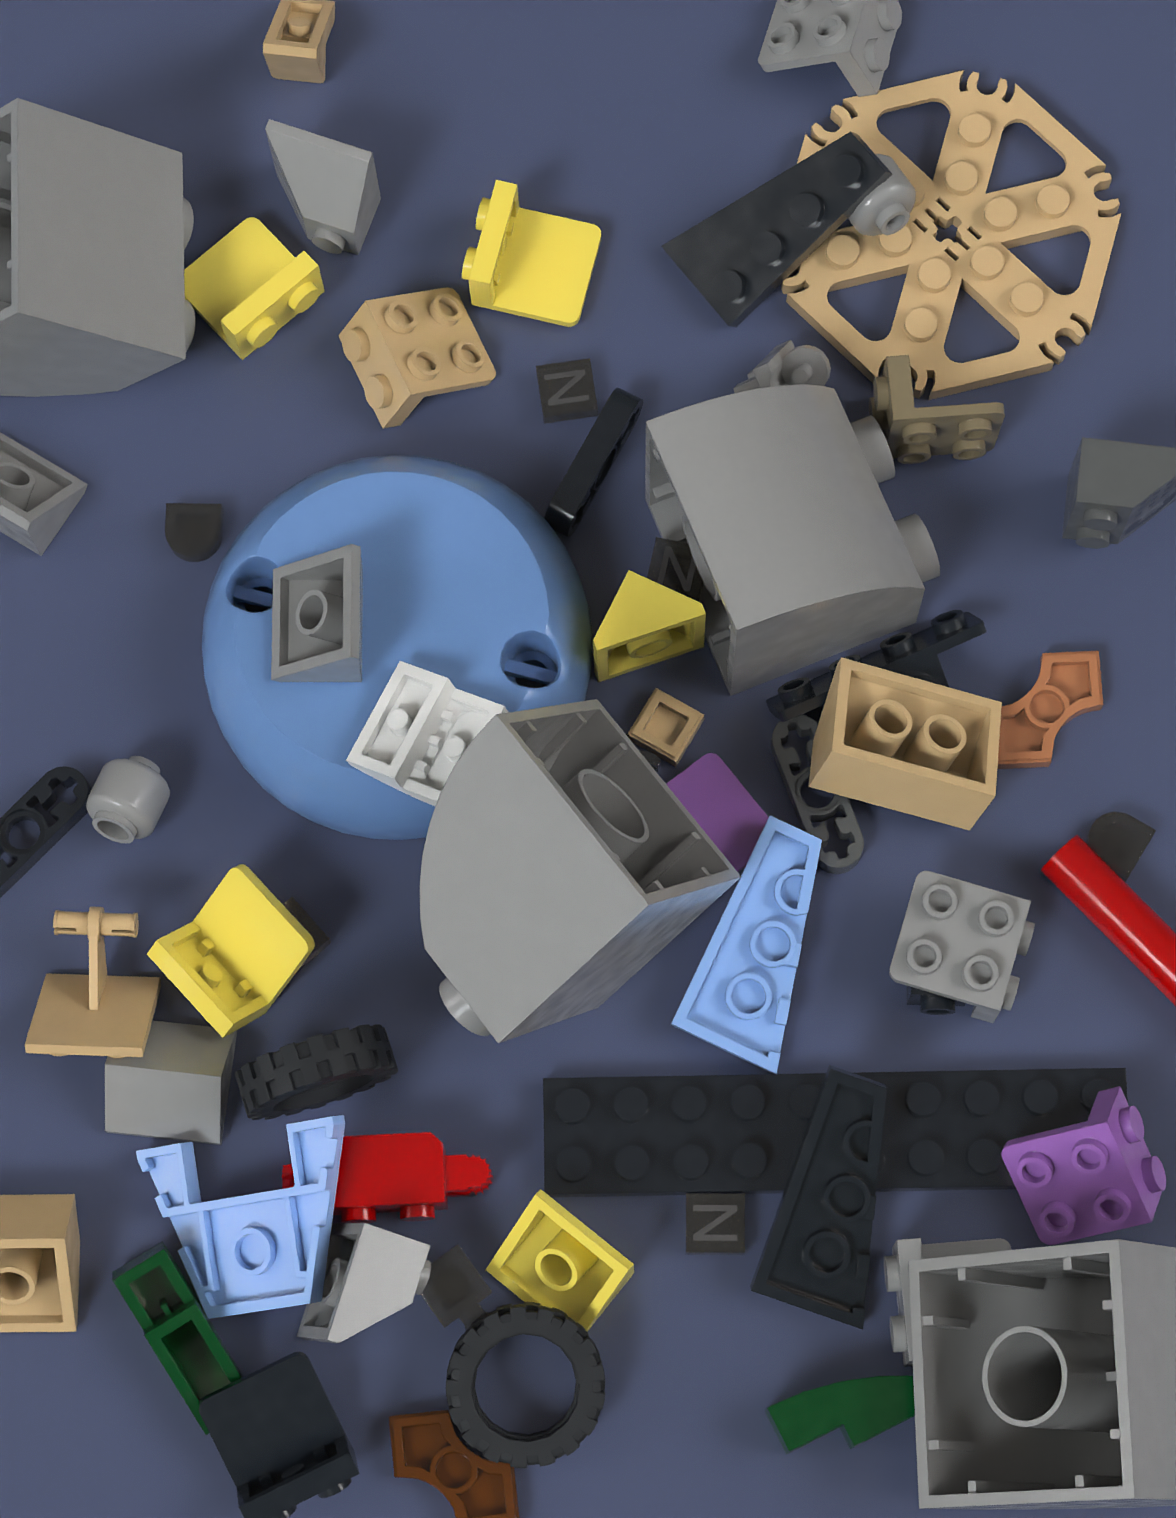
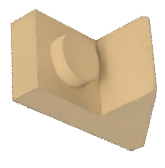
M280 0L263 42V55L273 78L324 83L326 42L335 21V1Z

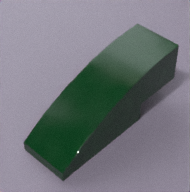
M162 1241L113 1271L112 1281L143 1329L145 1338L205 1435H208L209 1431L199 1412L200 1400L204 1396L243 1376Z
M875 1376L840 1381L799 1393L767 1407L765 1413L786 1455L840 1428L850 1449L915 1416L913 1376Z

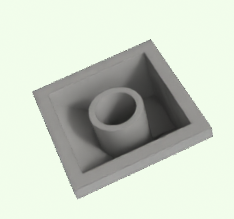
M269 119L265 130L276 174L307 238L312 240L315 246L329 253L340 254L342 251L359 255L381 200L373 152Z
M333 1223L322 1301L306 1305L296 1337L310 1341L340 1343L412 1304L415 1294L420 1295L423 1292L430 1276L431 1262L426 1260L430 1245L367 1223Z

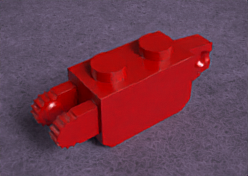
M431 1132L344 1136L333 1215H341V1223L376 1222V1213L400 1212L401 1221L435 1219V1210H448V1197L471 1196L472 1193H475L477 1196L478 1193L484 1194L485 1190H489V1185H492V1170L489 1169L490 1164L486 1163V1158L481 1159L480 1155L478 1157L474 1156V1154L471 1157H468L467 1154L446 1155L443 1143ZM292 1164L283 1165L282 1189L294 1187Z

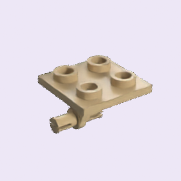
M94 906L89 908V912L55 910L53 918L54 935H88L89 975L46 973L25 1041V1052L50 1054L53 1056L143 1057L161 988L160 977L108 976L104 936H129L136 938L139 928L138 913H105L103 907Z

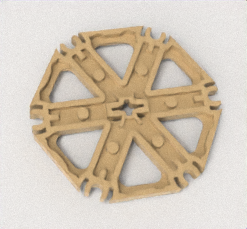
M964 70L879 90L876 95L843 99L842 107L835 104L831 108L830 114L831 120L840 129L836 132H827L818 123L812 125L811 138L813 141L805 134L797 161L798 164L851 131L858 134L875 154L890 156L915 188L916 201L907 224L901 230L891 235L867 236L860 234L854 226L837 229L796 268L799 272L796 276L787 277L781 283V290L783 294H787L786 302L872 383L874 382V377H878L881 369L884 367L886 356L909 355L911 376L916 382L913 396L918 399L924 394L928 378L933 379V388L929 396V400L1051 371L1054 363L1059 365L1064 360L1066 352L1056 343L1055 339L1060 336H1066L1079 346L1084 340L1085 331L1088 335L1090 333L1121 213L1115 215L1120 205L1118 198L1101 201L1094 194L1097 191L1108 189L1110 186L1111 175L1110 173H1104L1106 164L1016 83L1013 96L1008 103L1004 101L1008 87L1006 79L1000 78L997 90L993 94L984 95L980 93L977 89L979 73L972 72L968 77L965 91H960L959 89ZM928 102H939L947 107L950 113V120L933 180L880 133L876 122L882 114ZM1012 123L1027 125L1065 161V170L1057 177L986 194L1002 132ZM940 225L944 229L949 228L951 225L957 227L956 242L954 243L949 238L944 239L942 242L937 241L938 228L936 226ZM1083 231L1090 241V248L1080 286L1074 293L1069 295L1055 293L1008 250ZM907 273L891 331L886 338L880 341L866 339L828 302V292ZM960 287L1019 340L1015 349L1010 352L965 363L954 362L946 356L944 344Z

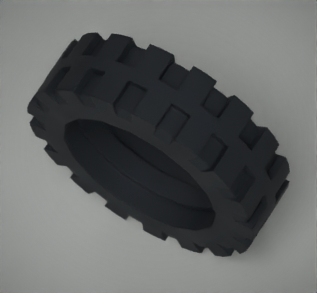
M365 1024L358 1025L351 1030L347 1027L334 1030L331 1034L327 1035L318 1034L306 1038V1041L297 1044L293 1042L282 1046L277 1052H268L257 1057V1061L244 1064L241 1070L235 1072L247 1117L252 1120L262 1118L266 1120L277 1118L283 1114L286 1116L294 1115L305 1109L311 1108L312 1110L325 1106L326 1103L335 1100L340 1101L353 1096V1093L364 1092L375 1087L376 1083L391 1078L390 1075L398 1072V1068L385 1027H382L380 1024L373 1026Z
M524 1302V1304L502 1305L487 1315L483 1314L461 1335L449 1360L445 1389L451 1419L462 1433L463 1439L472 1448L475 1447L481 1451L487 1459L496 1463L499 1461L509 1463L510 1467L527 1468V1465L539 1464L541 1467L556 1462L555 1459L565 1454L567 1456L580 1447V1443L586 1436L592 1433L605 1401V1375L599 1351L582 1325L578 1322L576 1323L565 1312L557 1308L540 1306V1303ZM522 1334L543 1337L560 1347L572 1363L576 1379L574 1399L564 1417L549 1429L532 1434L508 1432L491 1422L479 1405L475 1389L477 1368L486 1353L503 1339Z

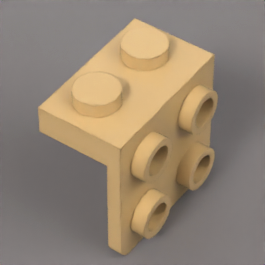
M446 287L365 300L339 334L344 354L351 361L364 388L366 400L374 409L383 429L400 426L426 396L486 386L496 376V370L458 293L452 288Z

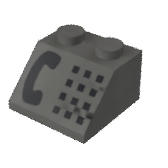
M1082 437L1068 474L1062 538L1076 540L1077 545L1092 549L1105 548L1109 544H1119L1176 500V448Z

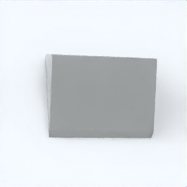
M0 432V532L42 556L85 494L88 484Z
M349 544L273 569L271 680L278 682H362L363 568L360 546Z
M152 1020L143 1057L111 1058L107 1056L105 1062V1131L113 1134L221 1145L237 1030L222 1038L213 1027Z

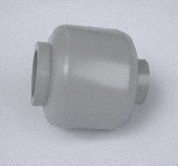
M875 154L892 175L867 195L848 219L862 235H891L901 230L907 224L916 201V191L890 156Z
M131 756L129 759H114L103 766L88 796L86 808L93 819L92 825L98 833L115 842L131 843L134 839H143L153 833L169 800L170 789L167 781L160 775L159 767L151 760L141 756Z

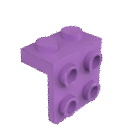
M707 753L666 783V785L735 870L739 872L745 868L769 817L717 754Z
M1120 1086L1098 1092L1086 1122L1012 1139L1004 1145L1001 1153L1002 1159L1039 1239L1047 1245H1055L1153 1221L1161 1193L1166 1189V1175L1160 1159L1157 1156L1151 1157L1143 1139L1144 1126L1139 1111L1135 1106L1129 1107Z

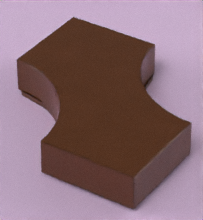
M449 1410L389 1416L395 1478H413L434 1486L450 1502L456 1518H520L515 1467H510L509 1463H496L483 1459L471 1452L455 1433Z

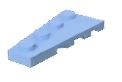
M770 815L671 1025L772 1074H777L780 1050L787 1023L796 968L798 967L801 942L822 840Z

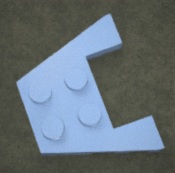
M344 1115L286 1124L295 1185L285 1189L202 1202L193 1142L136 1151L137 1160L142 1172H150L158 1190L159 1196L154 1199L162 1217H170L182 1244V1248L178 1250V1253L208 1319L322 1301L345 1129Z

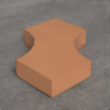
M1099 651L1042 653L1040 672L1035 685L1020 700L1001 708L997 769L1049 767L1052 760L1054 739L1062 727L1081 714L1102 709L1103 694Z

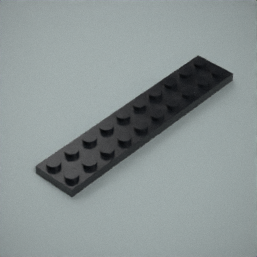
M1126 1068L854 1073L883 1083L887 1087L876 1192L1016 1189L1001 1155L1007 1141L1086 1122L1099 1091L1120 1086L1128 1103ZM826 1073L543 1078L544 1191L551 1198L784 1193Z

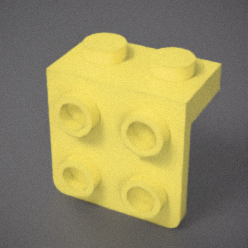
M496 180L491 199L483 197L478 208L476 230L482 231L477 248L468 247L463 263L462 279L469 280L471 304L566 327L575 326L581 317L601 242L600 228L595 224L520 208L517 184Z
M255 217L246 218L184 269L185 299L191 303L193 309L242 360L255 349L268 343L280 328L298 313H302L311 307L318 297L325 292L319 265L305 251L294 257L267 227Z
M239 864L228 871L192 922L157 939L147 955L200 1012L205 1020L224 1038L266 1014L314 950L315 942L310 933L249 867Z

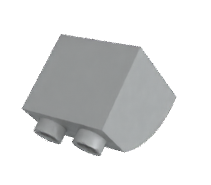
M16 98L0 108V396L40 397L119 391L186 359V351L192 342L195 331V312L191 303L185 299L184 249L192 234L194 215L190 202L183 198L182 152L20 98Z
M806 384L758 388L703 401L646 421L645 500L665 546L672 547L685 580H687L691 558L693 557L696 566L690 592L685 591L687 597L703 604L706 612L705 639L730 696L916 623L925 591L923 583L940 576L938 556L929 532L921 518L914 513L894 521L878 486L879 483L895 477L892 454L878 422L872 415L850 423L834 388Z
M597 699L496 714L470 742L453 767L439 795L429 823L422 855L419 885L420 920L424 949L446 976L440 983L439 992L450 1014L467 1030L480 1036L491 1034L499 1044L600 1007L738 881L741 876Z
M1114 1239L908 1260L919 1509H1094L1176 1506L1175 1247Z

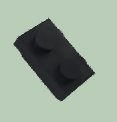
M294 1352L204 1396L199 1402L200 1415L237 1488L238 1505L244 1518H288L296 1511L297 1504L315 1495H318L320 1498L333 1496L347 1488L352 1481V1477L360 1474L354 1449L309 1357L303 1352Z

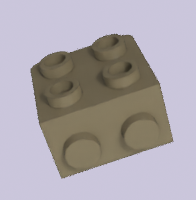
M909 355L886 356L882 376L874 377V397L869 398V415H872L878 422L890 448L892 458H897L898 462L903 464L925 462L934 455L953 454V458L958 460L980 458L987 451L994 448L1005 418L1004 404L1000 402L915 408Z

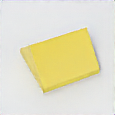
M628 570L593 639L594 671L597 681L601 682L703 648L706 612L703 604Z
M540 1189L534 1195L487 1266L486 1271L524 1302L540 1303V1306L557 1308L565 1312L576 1323L578 1322L588 1332L634 1274V1264Z

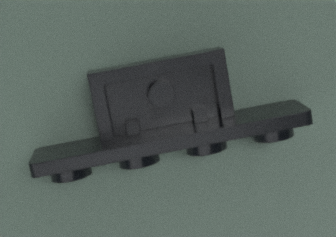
M952 610L932 619L931 627L913 635L910 632L893 635L880 643V650L864 657L850 655L844 658L949 687L937 654L986 633L987 630L983 620L970 612ZM839 660L829 666L830 672L812 680L807 677L797 678L780 686L777 690L778 695L766 700L769 711L781 722H785L824 705Z

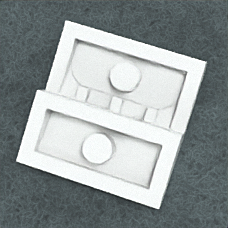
M399 661L346 761L365 774L418 800L436 806L439 795L453 767L470 742L496 714L509 712L501 704L456 689L447 677Z

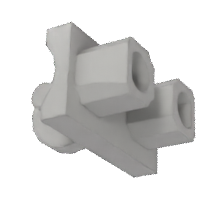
M788 340L777 345L747 374L748 380L738 383L733 388L734 393L781 385L806 384L825 386L830 378L831 367L829 359L823 351L815 346L802 345L794 347L792 341Z

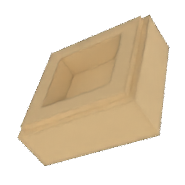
M655 688L628 732L627 737L632 743L676 767L703 723L704 714Z

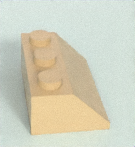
M841 657L837 663L813 739L808 787L970 831L996 796L1002 702Z
M75 1194L0 1195V1332H76L78 1325L80 1235Z

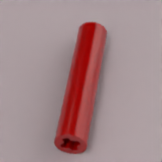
M1079 835L1074 836L1042 867L1041 872L1176 1007V932Z

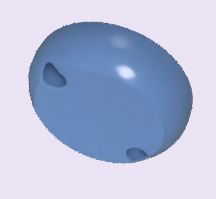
M383 455L340 463L307 476L278 494L256 513L234 540L223 558L212 583L204 613L202 657L205 685L211 708L220 730L242 766L266 792L288 809L316 824L335 831L370 839L408 840L426 838L435 806L407 795L365 774L346 761L399 661L447 677L456 689L501 704L506 707L508 712L585 701L591 676L593 635L589 606L575 566L565 546L550 524L529 502L505 484L490 476L452 461L420 455ZM349 544L360 546L363 568L362 682H278L271 680L273 569ZM249 605H256L268 610L248 612L246 609ZM515 677L543 683L547 686L540 688L519 686L516 683Z

